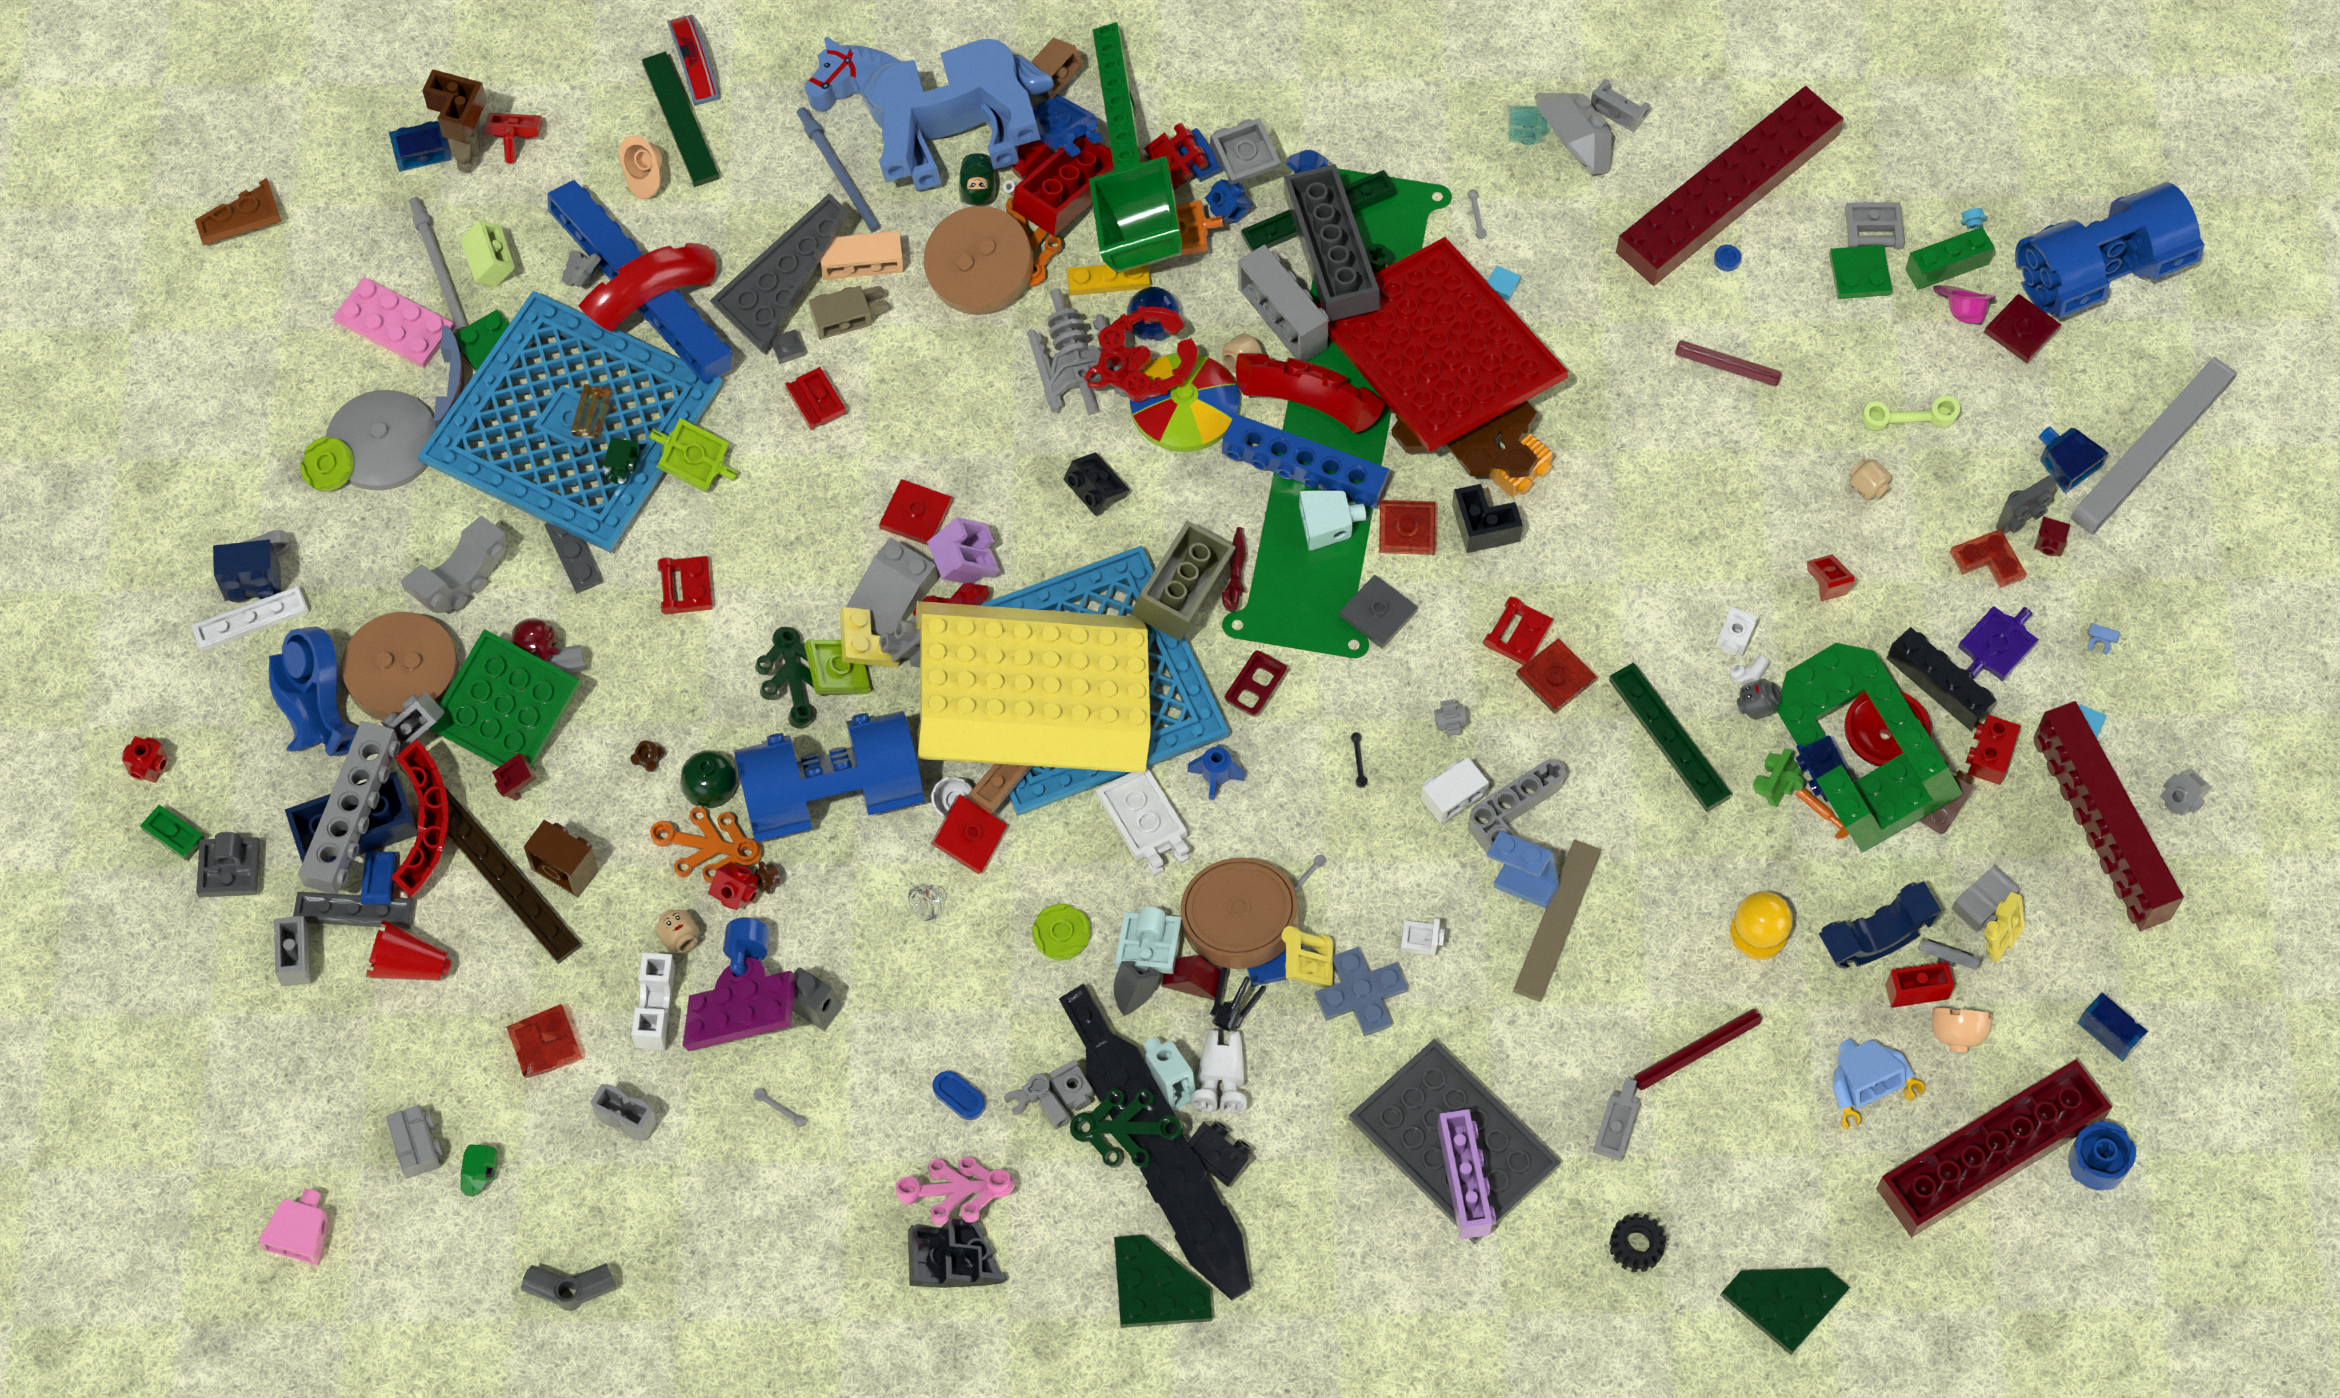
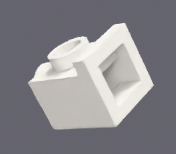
M1731 607L1719 634L1716 647L1721 648L1728 655H1739L1742 657L1755 628L1757 617Z

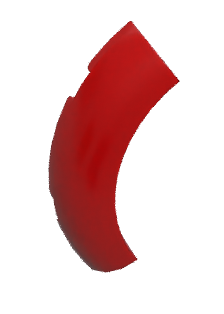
M686 243L685 247L675 249L672 246H665L653 250L620 267L616 277L606 285L603 282L598 284L578 306L596 324L613 332L634 310L664 292L687 285H704L709 287L716 272L715 256L707 245L698 243Z
M1238 353L1236 379L1239 389L1244 396H1268L1307 405L1330 415L1354 433L1363 431L1373 425L1384 408L1385 402L1365 387L1356 388L1347 383L1346 376L1330 369L1294 358H1287L1286 362L1271 360L1268 354Z
M417 738L395 757L399 769L411 782L419 805L416 841L405 861L391 876L394 885L410 899L423 888L437 866L444 849L449 822L448 800L441 774L434 760Z

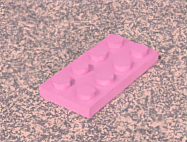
M366 277L361 279L333 315L334 322L422 368L426 367L441 347L442 326L448 325L451 331L455 329L453 322Z

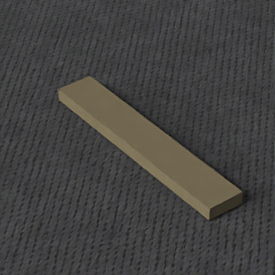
M1573 840L1558 877L1560 886L1544 912L1515 984L1514 993L1541 1002L1601 849Z

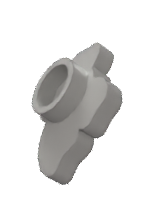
M571 251L566 263L567 268L563 272L562 281L568 286L573 283L577 287L585 285L593 278L595 267L600 262L601 256L594 253L586 258L578 251Z

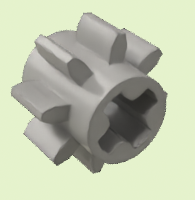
M1454 699L1440 701V709L1434 710L1438 731L1445 730L1447 736L1461 734V726L1467 725L1463 704L1456 706Z

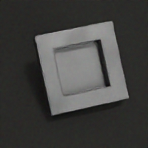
M796 329L773 337L771 344L779 364L805 356Z

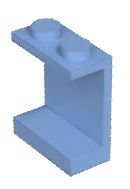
M1499 831L1487 852V857L1504 863L1494 881L1495 888L1547 909L1560 886L1553 852Z

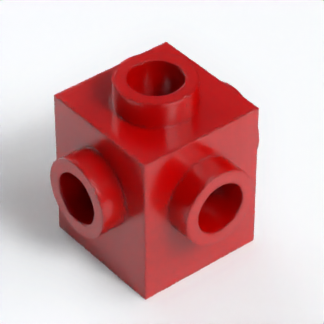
M134 736L131 744L125 747L122 754V761L130 776L156 783L160 773L165 769L168 760L161 743L151 737L143 739Z
M730 861L717 869L708 894L720 900L725 907L738 910L746 904L750 905L756 898L758 893L756 886L759 877L752 874L748 868L736 865Z

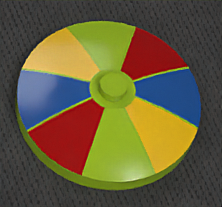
M1177 353L1164 355L1150 362L1141 372L1145 373L1150 380L1160 377L1163 381L1173 376L1172 370L1177 369L1181 360ZM1198 354L1196 366L1184 382V386L1179 387L1178 385L1168 390V394L1164 396L1149 397L1140 402L1130 400L1132 420L1139 432L1153 444L1177 452L1198 451L1219 442L1224 438L1234 414H1238L1239 410L1238 388L1231 374L1220 363L1201 354Z

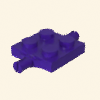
M1993 606L1961 640L1958 648L1974 661L1966 669L1972 679L1984 669L2003 682L2037 645L2039 639L2028 632L2023 625L2032 616V612L2030 610L2027 611V607H2023L2015 617H2012Z

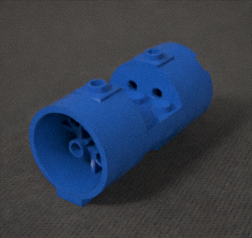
M2163 182L2141 192L2117 198L2111 202L2109 215L2105 220L2100 222L2094 221L2087 227L2076 220L2063 221L2056 225H2049L2041 230V232L2021 239L2016 246L2015 262L2016 267L2022 268L2025 281L2021 282L2031 302L2045 313L2050 312L2051 315L2056 314L2058 318H2061L2105 300L2110 281L2130 273H2134L2139 277L2150 275L2155 280L2199 262L2205 244L2201 240L2199 224L2187 197L2176 185L2170 182Z
M904 711L876 717L874 715L869 716L868 713L852 716V720L846 721L851 749L846 750V747H837L829 750V754L819 757L817 753L802 756L801 761H796L790 735L784 736L783 733L767 736V740L761 741L762 744L733 750L755 842L812 829L806 804L807 801L861 789L868 816L925 802L917 759Z

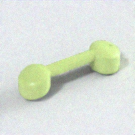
M1942 396L1934 401L1930 410L1890 412L1885 404L1872 401L1864 408L1862 420L1869 429L1874 431L1883 430L1888 423L1931 421L1935 426L1948 427L1955 422L1960 412V404L1954 397Z

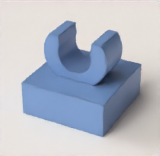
M2090 623L2087 634L2094 637L2089 640L2088 649L2092 650L2095 642L2102 641L2104 643L2103 654H2107L2110 651L2109 641L2116 643L2120 632Z

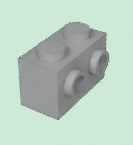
M426 691L419 697L415 694L410 696L401 705L404 708L402 712L397 715L393 711L381 722L384 727L395 730L398 741H400L398 754L436 723L445 713Z

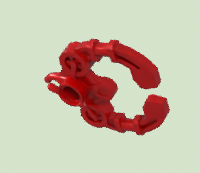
M1141 305L1137 307V311L1127 316L1125 313L1120 315V318L1110 326L1102 329L1098 336L1101 348L1099 362L1087 370L1083 377L1085 381H1089L1092 374L1099 373L1101 379L1099 382H1088V387L1101 388L1109 384L1124 390L1126 396L1131 401L1140 402L1149 397L1164 396L1168 394V390L1178 385L1179 387L1184 386V382L1191 375L1198 359V349L1192 338L1182 340L1177 344V355L1181 363L1177 369L1172 370L1173 376L1163 381L1160 377L1150 380L1145 373L1141 372L1151 362L1150 350L1146 346L1127 348L1125 338L1127 331H1133L1131 325L1143 320L1144 324L1160 322L1165 332L1170 335H1176L1184 328V323L1179 314L1167 308L1142 307ZM1113 366H1121L1117 371L1110 370Z

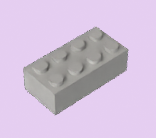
M1264 244L1239 259L1238 290L1294 358L1308 361L1326 350L1329 336L1328 315L1322 308L1318 309L1313 303L1310 293L1306 289L1302 290L1297 284L1295 275L1290 270L1286 271L1281 265L1279 256L1274 251L1271 252Z

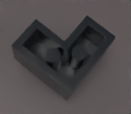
M1481 484L1454 489L1452 508L1466 553L1520 542L1523 524L1516 502L1488 507Z

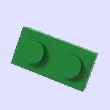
M160 804L140 825L142 831L185 861L199 847L200 839H205L203 834Z

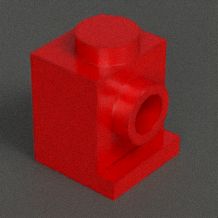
M1039 140L1019 145L1017 147L1019 161L1013 164L1011 170L1019 179L1023 180L1052 156L1048 146Z

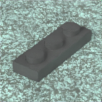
M544 524L576 594L602 584L583 540L555 525Z

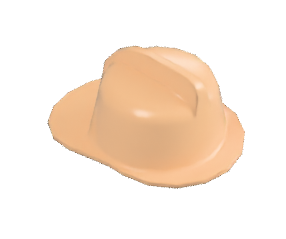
M636 135L628 136L619 147V159L627 185L636 197L641 199L651 198L656 194L660 186L661 152L657 146L646 141L643 137Z

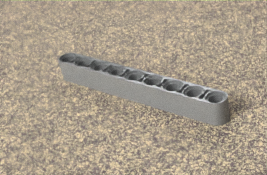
M2213 357L2082 500L2070 518L2094 535L2230 386L2237 376V372L2218 358Z

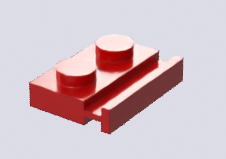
M821 367L797 377L796 381L785 383L788 394L810 430L820 423L823 425L846 414L843 403Z

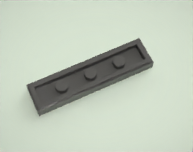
M297 892L293 917L304 916L306 923L381 927V921L385 920L402 929H411L415 902L414 899L392 897L391 904H361V895Z

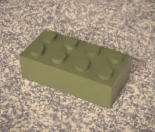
M1187 520L1139 594L1131 615L1181 642L1227 568L1236 547Z

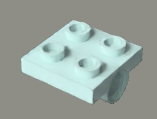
M1143 907L1140 909V913L1124 912L1115 958L1116 969L1119 968L1121 961H1134V967L1146 971L1148 967H1151L1158 973L1174 974L1183 926L1182 918L1166 916L1164 911L1156 907Z

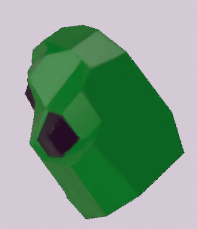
M469 1144L466 1147L460 1179V1189L465 1196L474 1197L485 1189L487 1183L495 1178L498 1161L496 1148L488 1145Z

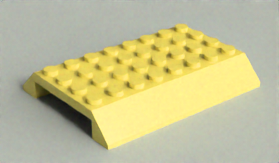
M917 601L916 629H920V724L917 730V759L1145 773L1151 730L1148 634L1142 620L1133 616Z

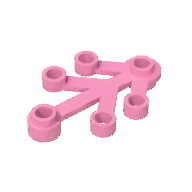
M963 1157L959 1160V1173L946 1166L945 1161L935 1159L928 1165L929 1176L936 1180L943 1178L949 1183L920 1185L919 1181L914 1177H903L896 1183V1195L902 1203L907 1205L915 1203L919 1197L950 1195L942 1203L934 1205L930 1211L932 1222L937 1225H943L949 1220V1212L971 1193H980L973 1201L966 1202L961 1206L962 1219L965 1222H975L979 1219V1210L994 1197H1005L1013 1191L1014 1180L1005 1170L996 1169L991 1172L978 1165L972 1157ZM975 1176L979 1180L970 1181L965 1177Z

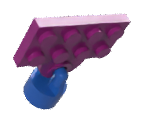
M741 917L730 921L726 925L723 952L731 959V962L717 979L713 990L689 995L682 1045L688 1051L791 1027L797 976L791 970L771 975L770 971L761 963L767 956L770 931L767 925L760 920Z

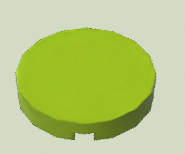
M322 437L314 440L303 453L305 456L300 463L301 475L307 485L321 492H331L339 489L348 481L353 472L354 458L351 449L346 443L337 438Z
M1051 905L1038 914L1033 924V942L1038 951L1047 958L1058 961L1070 960L1080 955L1088 945L1090 939L1089 921L1082 911L1071 907V905Z

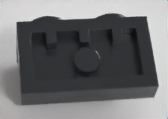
M1096 452L1072 460L1063 478L1066 484L1095 516L1101 515L1107 504L1126 498L1130 491Z
M1217 1120L1214 1122L1203 1121L1188 1141V1144L1194 1154L1199 1156L1205 1169L1224 1185L1231 1187L1248 1163H1253L1256 1157L1250 1153L1252 1148L1241 1139L1236 1141L1228 1135L1230 1130L1224 1124Z

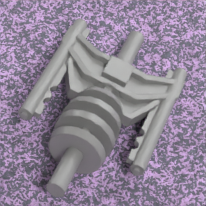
M1054 289L1050 291V295L1056 312L1048 317V326L1051 328L1049 330L1050 337L1054 339L1053 345L1056 350H1059V353L1054 354L1052 367H1050L1047 355L1043 353L1045 347L1040 344L1042 341L1041 334L1036 333L1033 329L1027 332L1044 386L1047 403L1050 406L1051 412L1057 413L1060 410L1059 407L1062 406L1060 395L1068 389L1080 387L1088 415L1097 414L1098 408L1093 392L1087 384L1090 381L1099 382L1101 375L1094 373L1089 381H1085L1083 377L1087 370L1098 364L1101 351L1095 345L1088 346L1085 343L1088 340L1087 332L1084 331L1085 324L1080 319V313L1074 308L1066 309L1061 290ZM1098 314L1093 324L1100 333L1102 329L1107 327L1104 315ZM1113 366L1110 370L1117 371L1120 369V366ZM1113 386L1115 394L1119 393L1120 396L1126 397L1124 390Z

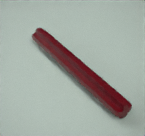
M1751 1009L1640 1071L1633 1078V1080L1637 1081V1088L1644 1090L1758 1026L1762 1021V1017L1756 1009Z

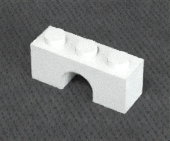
M642 952L639 975L640 1003L639 1008L635 1007L631 1033L635 1048L665 1050L676 969L672 954Z

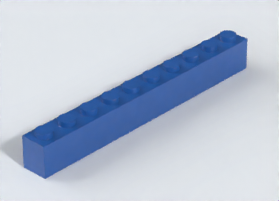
M575 180L547 193L549 213L589 257L594 253L601 256L597 266L610 280L618 275L620 267L643 255L637 249L635 242L624 235L619 224L616 221H612L606 215L604 208L594 202L588 190L581 187ZM672 289L664 292L637 308L642 316L704 384L731 370L733 353L730 346L726 342L723 343L716 336L713 327L706 325L700 318L698 311L686 303L679 290Z

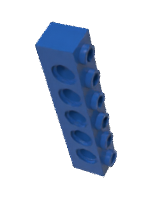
M1234 414L1222 440V454L1232 460L1247 462L1259 470L1266 469L1272 471L1284 479L1297 480L1309 488H1319L1325 491H1344L1347 499L1355 501L1357 504H1364V507L1376 509L1388 483L1389 468L1238 414ZM1250 443H1255V444H1257L1258 446L1252 447V446H1249L1248 444H1250ZM1280 452L1284 455L1276 456L1274 455V453ZM1300 462H1308L1309 464L1302 465ZM1333 471L1335 474H1327L1325 472ZM1352 480H1358V481H1360L1361 483L1355 484V483H1352L1351 481H1352Z

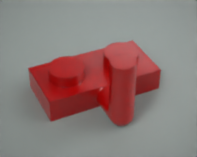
M489 113L484 124L485 134L503 137L505 162L514 163V137L520 136L524 139L538 137L542 127V115Z

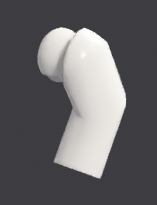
M1758 656L1750 668H1745L1743 665L1739 667L1738 664L1734 665L1730 670L1731 679L1739 685L1759 680L1770 665V661L1764 656Z

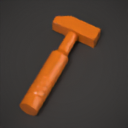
M1803 787L1802 790L1795 793L1798 798L1822 818L1831 821L1840 829L1835 835L1837 840L1849 835L1841 820L1834 815L1833 811L1806 788Z

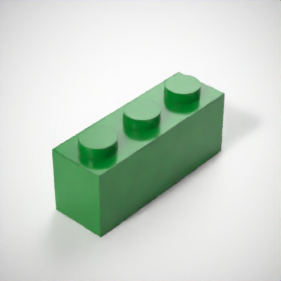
M1980 227L1910 252L1905 270L1916 289L1920 290L1989 265L1995 247L1984 228Z

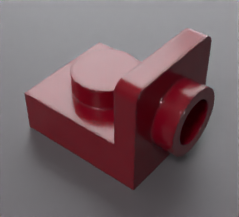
M2043 516L2034 549L2040 550L2048 556L2057 555L2061 557L2066 546L2070 524Z
M518 753L492 772L497 781L495 783L497 791L503 797L507 796L515 801L521 798L519 791L537 779L525 755Z

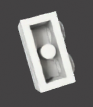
M1469 757L1461 762L1455 761L1446 768L1445 773L1440 776H1432L1426 780L1422 786L1421 801L1442 825L1486 796L1489 782Z

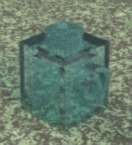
M1510 106L1508 142L1525 145L1540 143L1542 133L1547 132V121L1542 117L1536 106Z

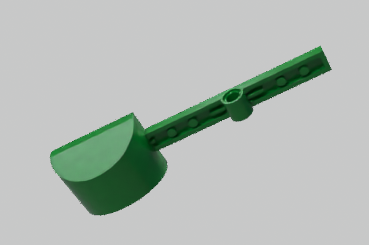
M1118 22L1092 29L1114 171L1089 178L1101 257L1111 269L1118 273H1123L1181 256L1182 238L1167 157L1163 156L1143 163L1141 160L1134 117L1136 107L1129 86L1121 31Z

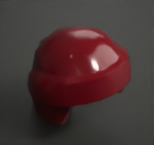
M534 617L520 621L513 628L509 641L517 647L531 654L537 652L539 658L547 661L550 655L559 654L560 651L553 647L559 642L556 630L545 621Z

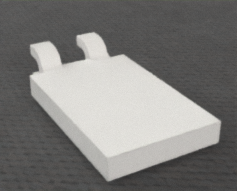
M1147 766L1145 773L1131 772L1096 789V796L1136 861L1145 859L1153 877L1164 872L1161 866L1163 865V860L1159 855L1172 849L1179 865L1190 860L1187 854L1189 848L1182 840L1187 837V830Z

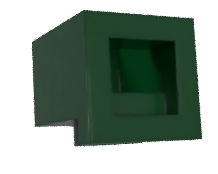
M611 437L603 463L606 480H610L615 484L627 483L630 473L634 474L637 460H640L638 442Z

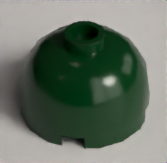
M704 750L693 754L686 760L681 769L680 784L685 798L695 806L716 808L725 805L733 798L737 788L738 775L734 764L725 754L715 750Z

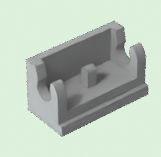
M1604 79L1597 89L1592 92L1591 105L1600 114L1634 133L1650 114V109H1648L1650 104L1644 102L1642 106L1637 105L1610 89V86H1608L1610 81Z

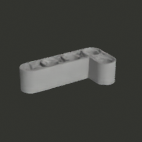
M1549 759L1542 762L1471 809L1468 829L1486 854L1499 831L1513 835L1507 826L1508 823L1548 799L1562 788L1565 767L1560 761ZM1531 789L1534 793L1526 794L1522 790ZM1506 803L1509 804L1512 808L1503 809L1499 806V804ZM1484 818L1488 823L1480 824L1476 819Z

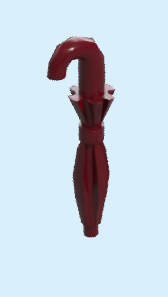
M1237 527L1232 545L1236 548L1230 559L1231 580L1224 592H1222L1223 606L1226 611L1232 613L1237 610L1240 596L1245 592L1241 583V570L1246 558L1242 527Z

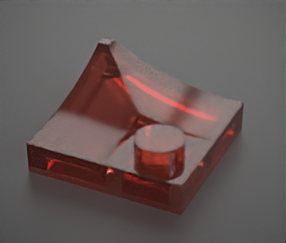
M562 1004L506 1027L525 1078L554 1071L584 1059Z

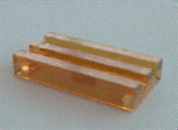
M584 384L571 430L572 435L600 439L612 395L611 388L606 387L603 390L600 386L591 388L589 384ZM589 395H592L583 430H580ZM603 397L594 432H592L590 427L598 398Z

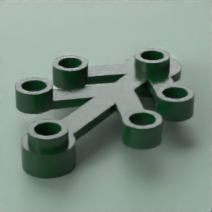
M780 627L774 632L772 637L774 646L766 655H762L757 659L755 669L761 675L769 674L774 662L782 654L785 664L771 680H766L762 683L760 695L766 700L774 699L778 689L788 678L793 702L788 720L793 727L804 729L809 726L813 712L805 704L800 679L814 688L810 670L796 660L795 654L808 661L805 647L800 643L799 633L790 627ZM783 637H787L791 641H786L783 639ZM760 663H766L769 667L764 668ZM769 687L774 692L769 693L765 690V688ZM819 694V695H820V696H828L829 694ZM797 711L803 712V713H805L806 715H805V716H801V715L798 714Z
M1119 1089L1110 1090L1106 1099L1091 1113L1082 1112L1072 1119L1070 1123L1071 1135L1080 1142H1090L1102 1155L1103 1162L1111 1168L1118 1167L1122 1163V1154L1118 1150L1110 1148L1099 1134H1111L1131 1156L1134 1165L1139 1168H1146L1151 1163L1150 1153L1140 1149L1128 1134L1161 1135L1166 1140L1174 1141L1181 1137L1184 1130L1181 1120L1173 1115L1163 1116L1159 1122H1129L1142 1109H1149L1154 1105L1155 1096L1146 1089L1138 1091L1135 1099L1112 1121L1101 1120L1113 1108L1118 1109L1125 1105L1126 1096ZM1115 1094H1120V1101L1113 1104L1112 1097ZM1148 1094L1149 1101L1146 1104H1142L1141 1097ZM1089 1123V1131L1082 1133V1125ZM1176 1124L1177 1129L1175 1133L1169 1134L1168 1127ZM1116 1153L1117 1158L1115 1162L1109 1163V1155ZM1144 1153L1146 1155L1145 1161L1138 1163V1155Z

